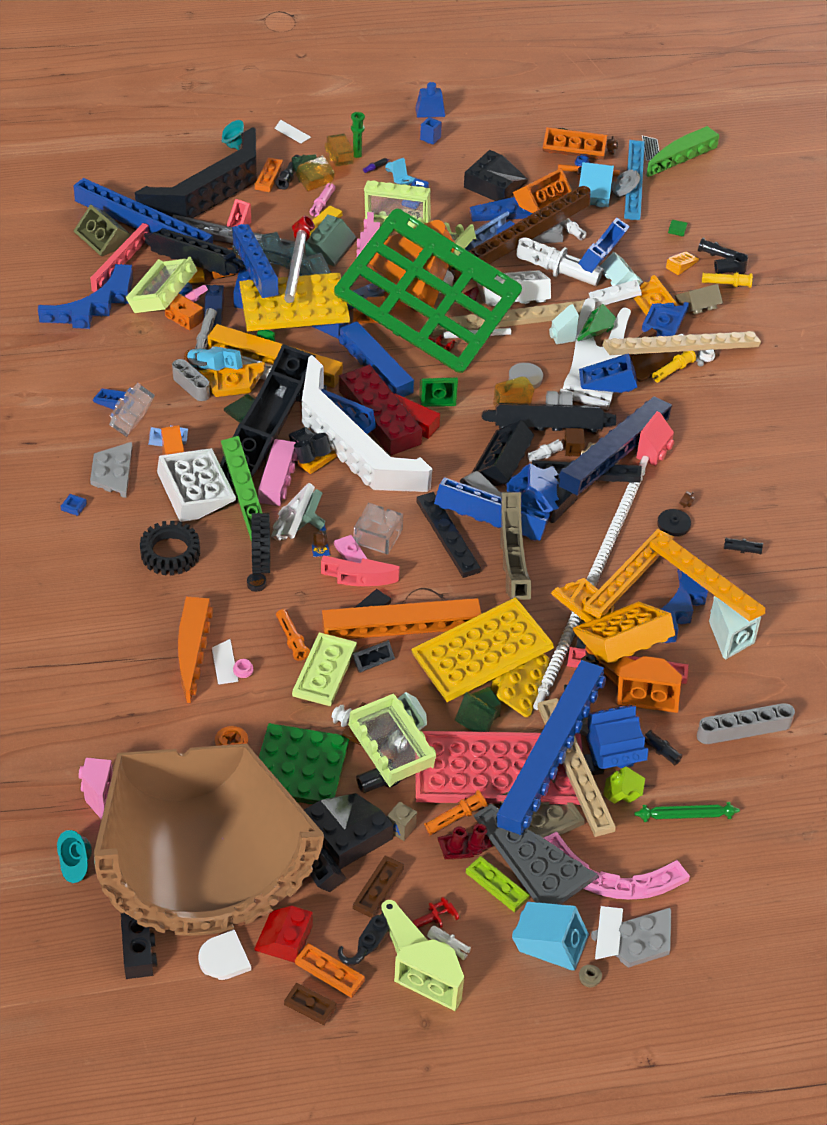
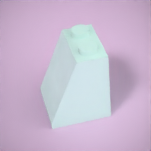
M714 596L709 623L721 654L726 660L755 643L761 616L749 622Z

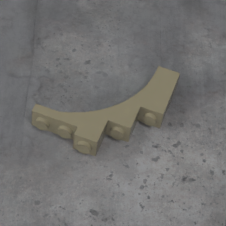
M501 492L500 548L503 550L506 593L510 599L516 597L518 600L531 599V579L527 572L523 548L521 492Z

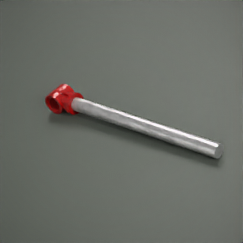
M306 215L292 225L296 241L284 300L287 303H292L295 299L305 241L309 239L310 231L315 228L313 221Z

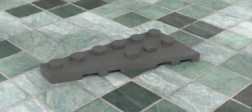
M491 803L474 815L478 824H483L487 827L486 835L536 903L561 905L599 878L597 873L589 870L576 859L574 860L565 854L564 851L538 834L536 835L528 828H525L522 835L497 827L499 808Z

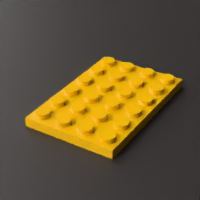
M329 273L299 276L295 299L292 303H287L284 300L288 277L278 278L279 295L267 298L261 297L253 280L239 281L247 331L350 322L347 303L334 294V287L341 279V274Z
M515 597L412 648L411 651L446 702H449L554 649L553 642Z

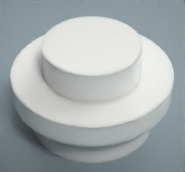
M699 350L698 357L704 362H710L714 360L715 353L714 350Z

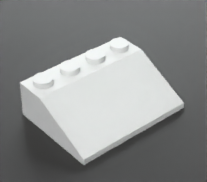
M540 270L504 273L522 286V291L515 302L520 301V303L526 304L532 300L546 302V299H551V279ZM496 276V278H495L497 281L501 282L502 284H503L504 281H505L504 279H502V278L499 277V276ZM477 283L482 301L487 306H496L501 297Z
M212 448L159 456L157 473L180 522L200 519L236 500Z

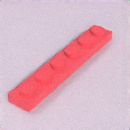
M142 223L91 276L92 291L96 292L109 280L114 271L115 264L124 265L140 250L141 246L145 243L144 234L149 232L148 224Z

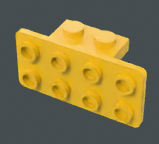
M542 654L492 679L491 690L505 704L522 716L529 717L538 696V688L541 686L543 676L547 670L550 661L549 657L546 654Z

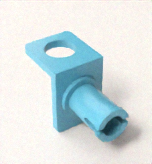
M404 158L386 164L385 168H388L386 171L393 173L395 183L409 185L414 181V177L407 175Z

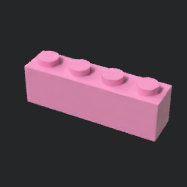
M274 440L258 489L259 503L281 506L282 499H286V487L290 486V474L294 473V461L298 460L294 448L296 442Z

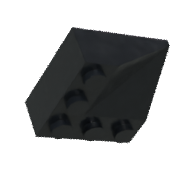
M491 150L487 151L464 174V188L494 201L511 198L514 195V191L520 189L528 182V179L503 155Z
M357 793L320 800L304 809L307 815L323 832V845H325L340 869L393 839V823L381 809Z

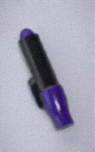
M383 158L372 162L363 168V171L365 173L373 171L387 164L388 159Z

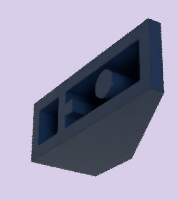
M224 285L206 286L208 290L205 295L204 318L207 309L212 308L217 311L212 330L216 324L222 325Z

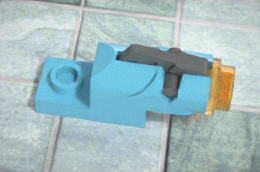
M215 346L209 350L190 349L184 354V360L196 368L221 370L226 367L238 370L243 367L239 350Z

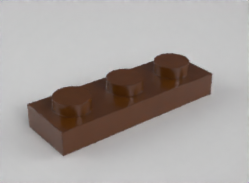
M385 855L353 903V909L372 918L404 870V864Z

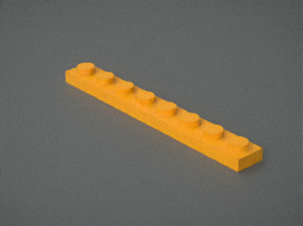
M657 529L584 604L583 611L601 619L660 556V554L650 548V541L664 534L672 540L674 536Z
M664 534L650 541L651 549L749 622L765 614V607L667 535Z

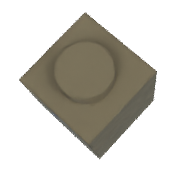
M398 802L387 815L388 819L393 823V835L403 841L416 828L417 811L401 802Z

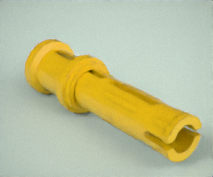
M738 272L734 273V275L702 273V283L752 287V273L749 275L739 274Z
M683 351L681 355L674 356L673 361L653 372L652 378L658 376L654 380L658 383L674 371L684 369L688 363L696 361L695 352Z

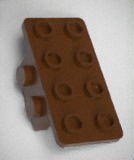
M651 328L637 338L656 337L657 331ZM683 351L629 354L635 369L636 380L638 382L645 381L652 376L653 372L673 361L674 356L681 355Z

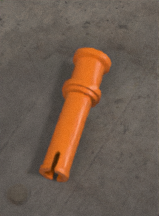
M281 609L276 613V617L287 637V645L293 651V658L297 661L305 660L309 656L310 649L305 646L304 637L298 634L288 611Z
M476 790L474 795L465 800L461 799L457 806L424 823L429 835L431 836L463 816L470 817L472 812L481 807H487L488 805L481 792Z

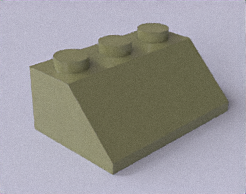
M91 204L73 231L102 257L116 251L131 235L104 210Z

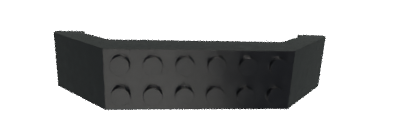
M252 127L242 133V148L173 187L145 186L135 192V201L171 217L178 215L193 219L256 183V128Z

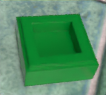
M672 219L668 233L684 236L688 223Z

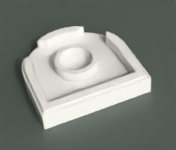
M235 930L207 940L199 950V966L205 975L218 978V980H225L251 971V965Z

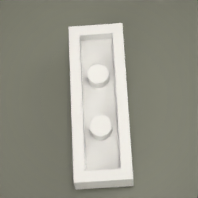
M636 279L590 292L589 298L595 300L596 308L601 304L607 305L642 294Z

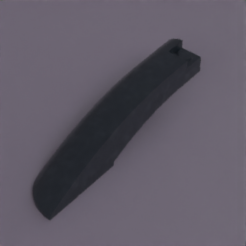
M282 344L262 388L242 422L239 423L233 437L239 436L251 477L255 475L269 453L274 440L278 437L305 383L308 357L312 355L316 358V355ZM223 456L220 466L230 487L234 488L225 457Z

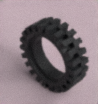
M252 513V573H270V514Z
M162 521V526L156 523L154 524V529L150 526L148 532L144 531L143 537L140 538V553L143 564L147 565L150 571L154 569L156 574L161 570V574L165 576L167 571H170V576L174 575V571H177L178 575L182 574V569L186 572L189 571L190 566L194 567L195 562H198L200 556L198 533H195L193 527L190 529L188 524H185L183 527V522L178 521L177 525H175V521H170V525H167L166 521ZM164 539H179L188 546L183 554L170 558L157 555L153 551V547L157 542Z

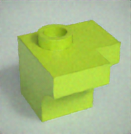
M625 766L606 779L603 796L614 804L620 800L631 803L643 795L645 778Z

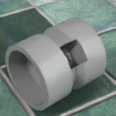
M547 391L546 404L572 405V392L562 391L561 394H558L557 391Z

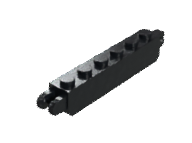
M165 228L154 233L148 232L144 234L145 243L150 245L151 251L159 255H165L177 260L191 257L196 267L219 273L222 276H227L230 273L236 274L238 270L242 271L246 268L244 262L236 258L233 250Z
M498 403L495 406V410L486 409L481 412V417L484 421L495 422L499 429L519 420H522L527 427H534V430H545V427L552 428L553 431H563V428L587 429L588 432H598V429H603V427L616 426V414L606 413L599 406Z

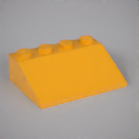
M639 601L603 615L601 619L596 618L573 627V632L598 659L607 663L617 662L621 657L634 655L638 650L649 649L653 644L666 642L668 638L675 636L671 613Z

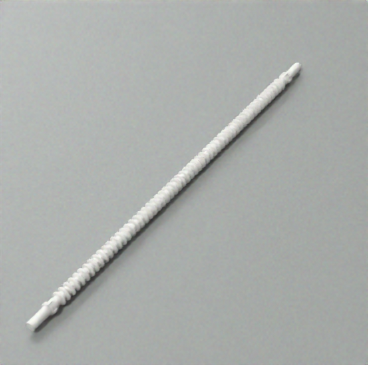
M646 455L642 457L639 466H642L641 481L649 461V457ZM641 482L628 484L596 560L592 565L586 580L595 587ZM574 612L570 615L569 622H567V626L561 635L562 638H560V642L543 676L542 685L538 688V696L533 705V708L538 710V703L543 702L546 696H549L550 687L555 682V678L561 669L562 662L575 636L573 627L580 625L582 620Z

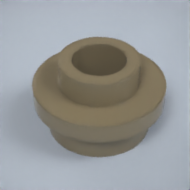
M585 965L580 969L579 979L584 986L589 988L595 987L601 982L602 973L594 965Z

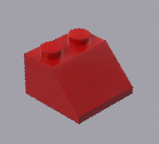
M288 906L270 912L254 950L295 963V959L303 950L313 927V912L295 906Z

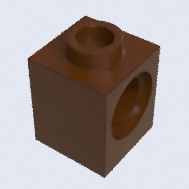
M566 428L564 436L565 456L580 457L585 447L584 429Z

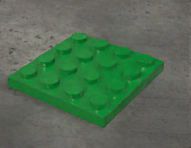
M268 723L259 759L296 802L313 805L320 800L336 797L349 739L339 734Z

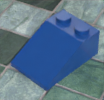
M629 353L579 369L582 389L622 393L638 388L635 369Z

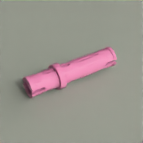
M327 183L320 196L314 200V204L309 211L312 216L314 214L315 217L318 216L321 210L325 209L327 201L336 189L334 184L330 185V183Z

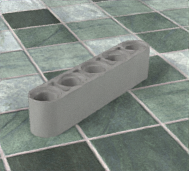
M782 703L705 717L700 720L697 739L703 744H712L784 731L791 727L795 709L790 704Z

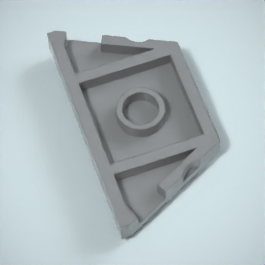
M132 442L94 453L90 478L91 485L103 488L108 492L114 490L119 492L121 497L127 498L133 448Z
M667 908L622 922L619 928L621 933L619 954L614 956L618 957L620 962L629 968L669 955L671 944V909ZM598 930L591 933V938L596 942Z

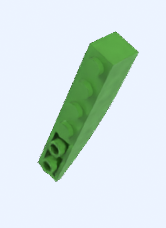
M706 126L675 140L648 162L646 176L650 177L717 148L719 134Z
M236 436L221 440V445L252 542V513H262L240 438Z

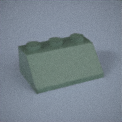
M327 215L313 231L309 239L305 241V257L335 266L355 242L356 236L342 219Z

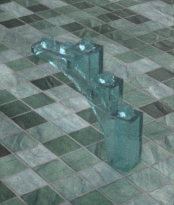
M277 232L261 235V240H258V243L268 261L290 269L295 243L283 245ZM232 245V250L235 252L236 258L242 260L235 246ZM303 251L300 276L331 273L322 253L306 256Z

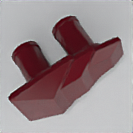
M476 824L473 828V833H467L465 828L457 826L454 828L453 834L437 837L444 859L472 858L474 855L482 854V851L492 848L489 837L485 836L487 827L483 824Z

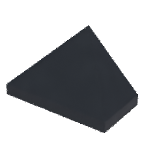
M389 640L362 646L352 653L358 673L395 659Z

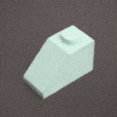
M573 304L569 305L552 320L549 334L556 344L576 340L579 314Z
M405 692L397 698L402 701L407 714L413 717L418 730L427 725L426 712L416 697Z

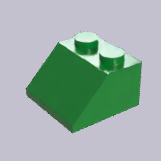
M422 378L419 389L421 405L424 407L456 406L458 378Z

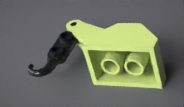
M393 900L384 901L381 914L371 918L359 937L358 950L354 957H345L343 954L344 947H339L338 957L340 961L346 965H356L365 956L375 951L387 932H389L397 952L394 982L456 1011L462 1001L464 975L455 950L447 943L438 942L434 939L427 940Z

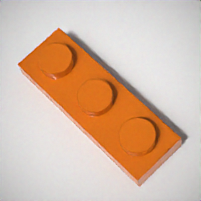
M268 157L255 183V190L271 192L283 167V160Z
M307 943L295 959L297 966L351 998L365 981V976Z

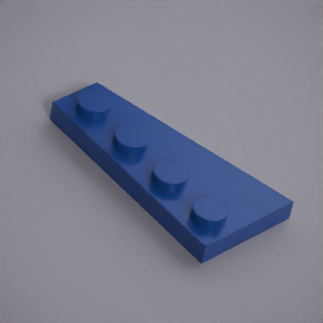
M515 197L470 207L472 222L491 221L507 211L509 216L506 217V220L524 219L533 214L519 207Z

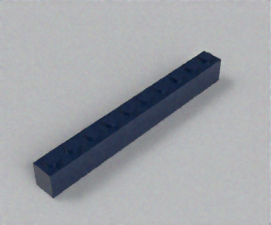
M655 396L646 401L633 414L628 415L622 423L620 422L617 427L610 430L606 436L601 437L596 444L591 445L585 453H582L575 461L573 460L569 466L563 468L559 474V487L578 496L639 445L641 431L657 411L662 414L666 421L669 420L672 404Z

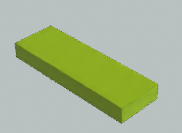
M482 856L466 868L468 876L514 913L529 900L530 895Z

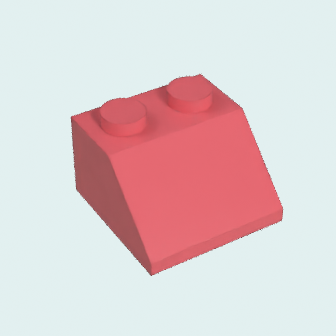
M658 411L640 433L636 456L640 460L644 455L648 456V463L654 466L660 460L663 461L666 452L671 450L674 445V432Z

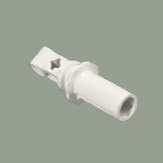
M521 238L519 240L517 257L542 266L544 269L553 270V277H557L559 273L597 286L603 273V268L600 266L592 273L583 270L581 265L578 264L581 259L568 255V248L566 247L558 251L554 247H548L529 238Z

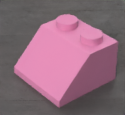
M86 758L84 766H80L79 779H82L81 791L84 792L85 801L102 820L113 774L112 761Z

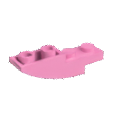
M367 212V219H364V228L367 229L361 232L360 239L357 238V248H360L357 249V257L380 228V222H374V212Z

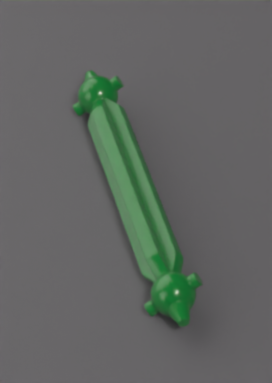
M726 802L727 805L724 807L720 805L654 807L651 810L647 808V805H643V808L634 812V815L643 819L644 822H648L650 817L658 820L715 818L725 815L727 819H732V816L740 812V809L731 805V802Z

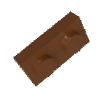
M295 983L284 1000L285 1006L324 1026L336 1009L335 1002L298 983Z

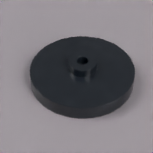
M668 509L660 513L657 524L661 531L669 535L682 536L689 532L691 519L681 510Z

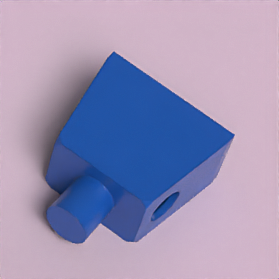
M429 82L427 88L420 89L415 107L417 118L445 117L441 88H436V83Z

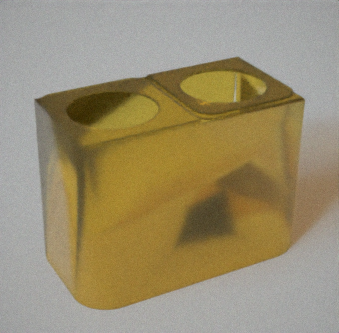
M324 155L298 165L296 176L307 191L331 183L336 174Z
M523 376L497 383L494 389L493 404L494 406L498 403L531 404L534 387L528 378Z

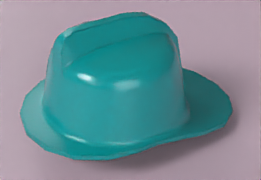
M233 121L224 128L222 143H225L229 148L240 150L242 133L244 132L243 121Z
M66 830L61 833L57 841L60 867L63 877L68 882L78 883L83 880L87 873L88 860L92 855V846L90 841L78 832Z

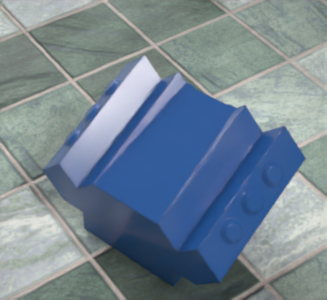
M530 463L507 483V492H521L522 505L549 514L551 511L559 509L555 503L556 500H559L557 497V484L559 483L554 477L559 474L553 466L541 469Z
M635 705L620 706L618 708L589 713L587 719L589 732L586 738L594 766H598L601 769L616 766L619 768H624L625 766L633 767L634 763L647 760L648 748L644 747L645 737L640 728L639 717L636 716Z

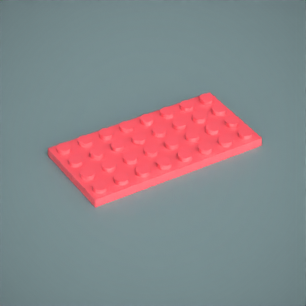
M422 731L429 746L435 749L436 758L434 768L430 767L415 774L416 802L458 803L461 799L465 800L474 795L476 790H479L486 803L500 804V801H504L507 796L502 794L510 791L541 733ZM575 733L574 736L582 752L581 734ZM415 753V760H417L419 757ZM559 763L555 777L556 781L553 783L550 780L548 792L545 796L542 795L540 800L541 802H550L549 804L567 805V802L580 805L563 764Z

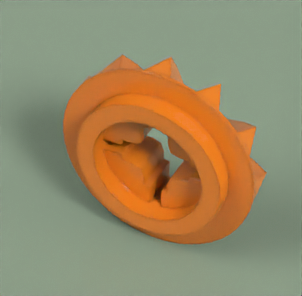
M227 726L217 732L215 744L216 746L228 745V740L231 741L234 738L235 743L232 742L229 745L247 744L248 735L240 727Z

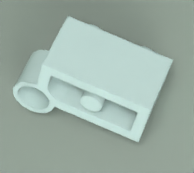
M615 252L600 265L604 270L603 275L607 279L612 280L610 282L612 286L636 279L639 285L643 282L625 260Z

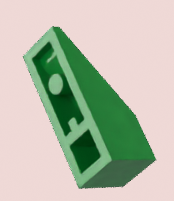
M601 304L590 313L577 340L582 341L599 336L605 331L609 332L614 327L616 317L604 304Z

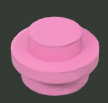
M240 659L234 664L233 672L239 678H247L253 673V665L247 659Z

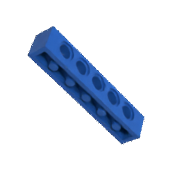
M240 224L232 227L233 244L261 297L267 298L279 295L278 277L249 224Z

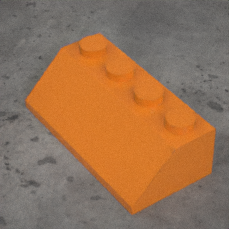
M546 127L543 152L574 156L583 155L595 159H604L607 135Z
M562 168L514 191L513 194L519 207L535 213L571 192L572 189Z

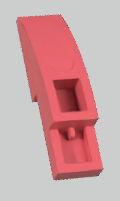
M324 555L321 560V574L337 577L338 584L381 586L399 581L400 566L364 558H362L361 563Z

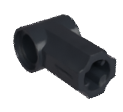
M736 253L733 258L714 260L715 273L738 272L739 274H744L747 268V255Z
M388 759L391 769H396L392 760ZM377 768L356 776L361 793L372 791L384 785L389 788ZM401 780L395 782L391 787L396 786Z

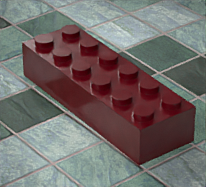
M371 365L339 375V392L342 396L373 409L376 428L371 432L390 456L422 445L421 426Z

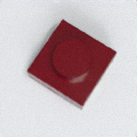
M474 287L463 294L476 301L480 291Z

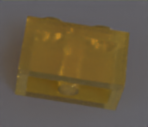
M345 133L327 136L325 150L329 152L330 160L334 162L335 166L353 164L354 150Z

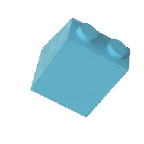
M582 162L579 187L587 186L590 188V205L598 207L609 206L614 166Z
M536 902L526 903L524 910L520 914L518 925L512 934L513 941L519 952L574 971L589 936L576 906Z

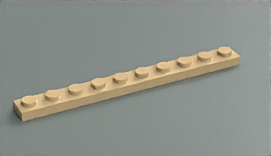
M585 300L508 310L496 328L552 321L572 304L580 317ZM476 314L448 317L467 330H479L485 322L484 319ZM438 325L432 335H443V332L449 331Z
M747 331L642 338L629 337L623 339L613 338L604 339L603 347L609 355H624L628 353L643 354L759 347L761 341L754 332Z

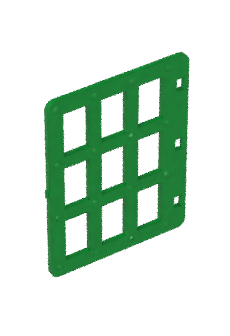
M401 209L392 210L334 287V294L338 298L457 373H463L468 368L522 291L520 283ZM408 221L416 224L417 227L415 229L408 225ZM393 231L423 248L414 262L384 244ZM452 248L461 252V254L457 256L456 254L452 253ZM376 253L406 271L397 285L367 267ZM432 255L462 273L453 287L423 269ZM359 276L364 277L389 293V296L380 308L350 290ZM496 276L504 279V283L502 284L495 279ZM416 277L445 295V298L436 309L406 291ZM471 279L501 297L492 311L462 293ZM399 300L429 318L420 332L415 331L389 314ZM454 302L485 320L476 334L445 316ZM438 325L468 343L459 358L428 339Z

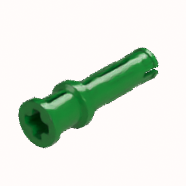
M354 112L351 114V131L353 132L352 155L355 158L362 157V133L365 130L363 125L365 115L362 112Z

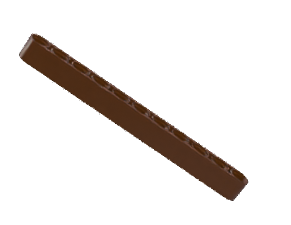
M580 186L468 252L491 264L518 248L521 238L532 240L588 207L591 196L590 188ZM449 265V271L454 277L453 282H456L462 273Z

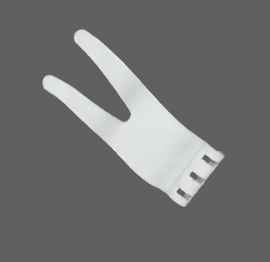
M588 298L582 306L578 321L572 366L564 381L563 389L560 390L559 394L562 391L572 392L573 401L590 406H599L601 409L608 410L614 392L582 389L580 384V368L621 356L609 355L604 347L596 345L594 337L582 341L577 340L590 313L595 308V300ZM622 308L608 339L624 338L627 322L631 315L630 309Z

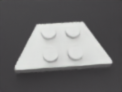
M308 483L279 511V518L273 525L274 530L271 535L276 541L286 540L288 537L293 539L315 488L311 483Z

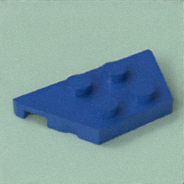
M684 302L683 306H674V303L652 304L642 324V330L646 332L653 328L657 331L656 337L676 335L688 310L689 303Z

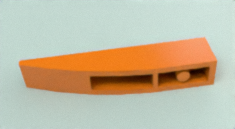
M186 596L179 625V670L187 703H191L192 695H196L197 683L195 681L200 678L199 664H203L204 652H202V648L206 649L207 637H205V634H209L210 622L208 620L213 617V607H210V598Z

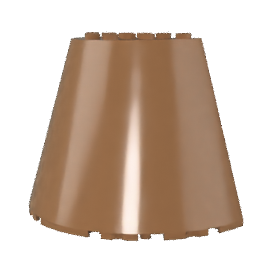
M247 744L193 747L183 754L178 753L176 749L117 753L94 850V865L102 891L109 897L111 904L120 913H125L137 920L139 925L146 928L154 927L156 931L165 933V930L175 931V935H209L235 929L234 925L244 921L246 925L252 923L257 917L265 916L274 911L273 906L277 905L286 896L291 897L302 886V880L312 872L314 860L319 858L324 834Z

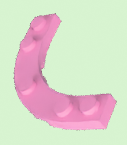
M557 832L544 837L545 840L564 851L565 854L574 860L576 859L589 870H592L588 864L579 859L570 850ZM678 860L656 871L636 875L633 878H620V875L594 871L598 874L599 878L583 889L610 898L643 899L668 892L688 882L690 876Z

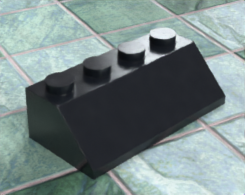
M522 420L496 430L472 473L475 471L480 472L493 486L507 484L512 478L511 476L514 471L519 467L518 464L525 456V451L531 445L534 434Z

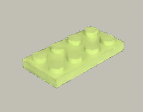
M319 632L294 686L292 696L331 706L353 657L352 653L357 648V642Z

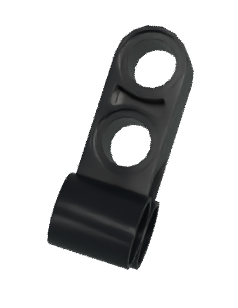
M303 427L289 434L290 441L296 442L294 448L301 464L309 463L316 456H325L331 452L326 433L314 434L307 427Z

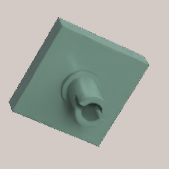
M318 489L311 495L297 532L307 523L320 530L326 522L325 519L315 514L323 494Z

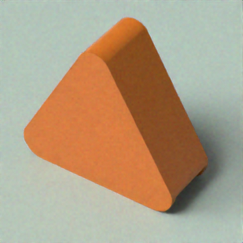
M441 220L425 223V225L455 243ZM399 233L388 237L384 243L412 262L415 261L423 248ZM378 253L375 254L368 264L373 271L396 285L406 273L404 269ZM432 255L423 269L443 281L449 264ZM416 277L406 290L434 308L439 291Z

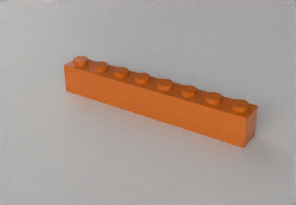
M478 598L322 610V627L324 634L343 639L446 632L481 615Z

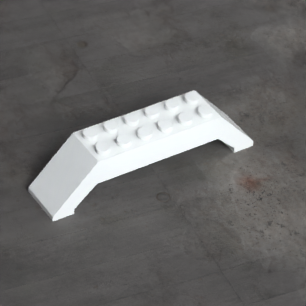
M312 355L308 357L302 396V423L304 426L310 428L314 434L326 433L331 451L334 450L339 460L345 462L350 470L360 476L363 483L367 486L369 485L373 490L428 492L431 490L432 468L421 457L418 459L390 457L321 391L324 388V366Z

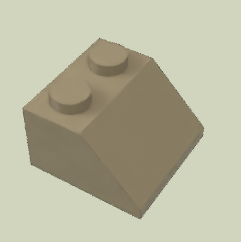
M718 284L674 295L681 306H683L684 302H688L687 312L692 311L693 314L703 312L702 309L706 307L707 310L716 309L718 304L723 303Z

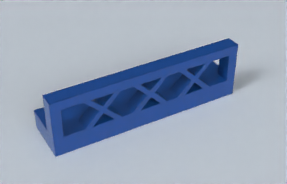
M321 389L366 434L376 428L373 409Z

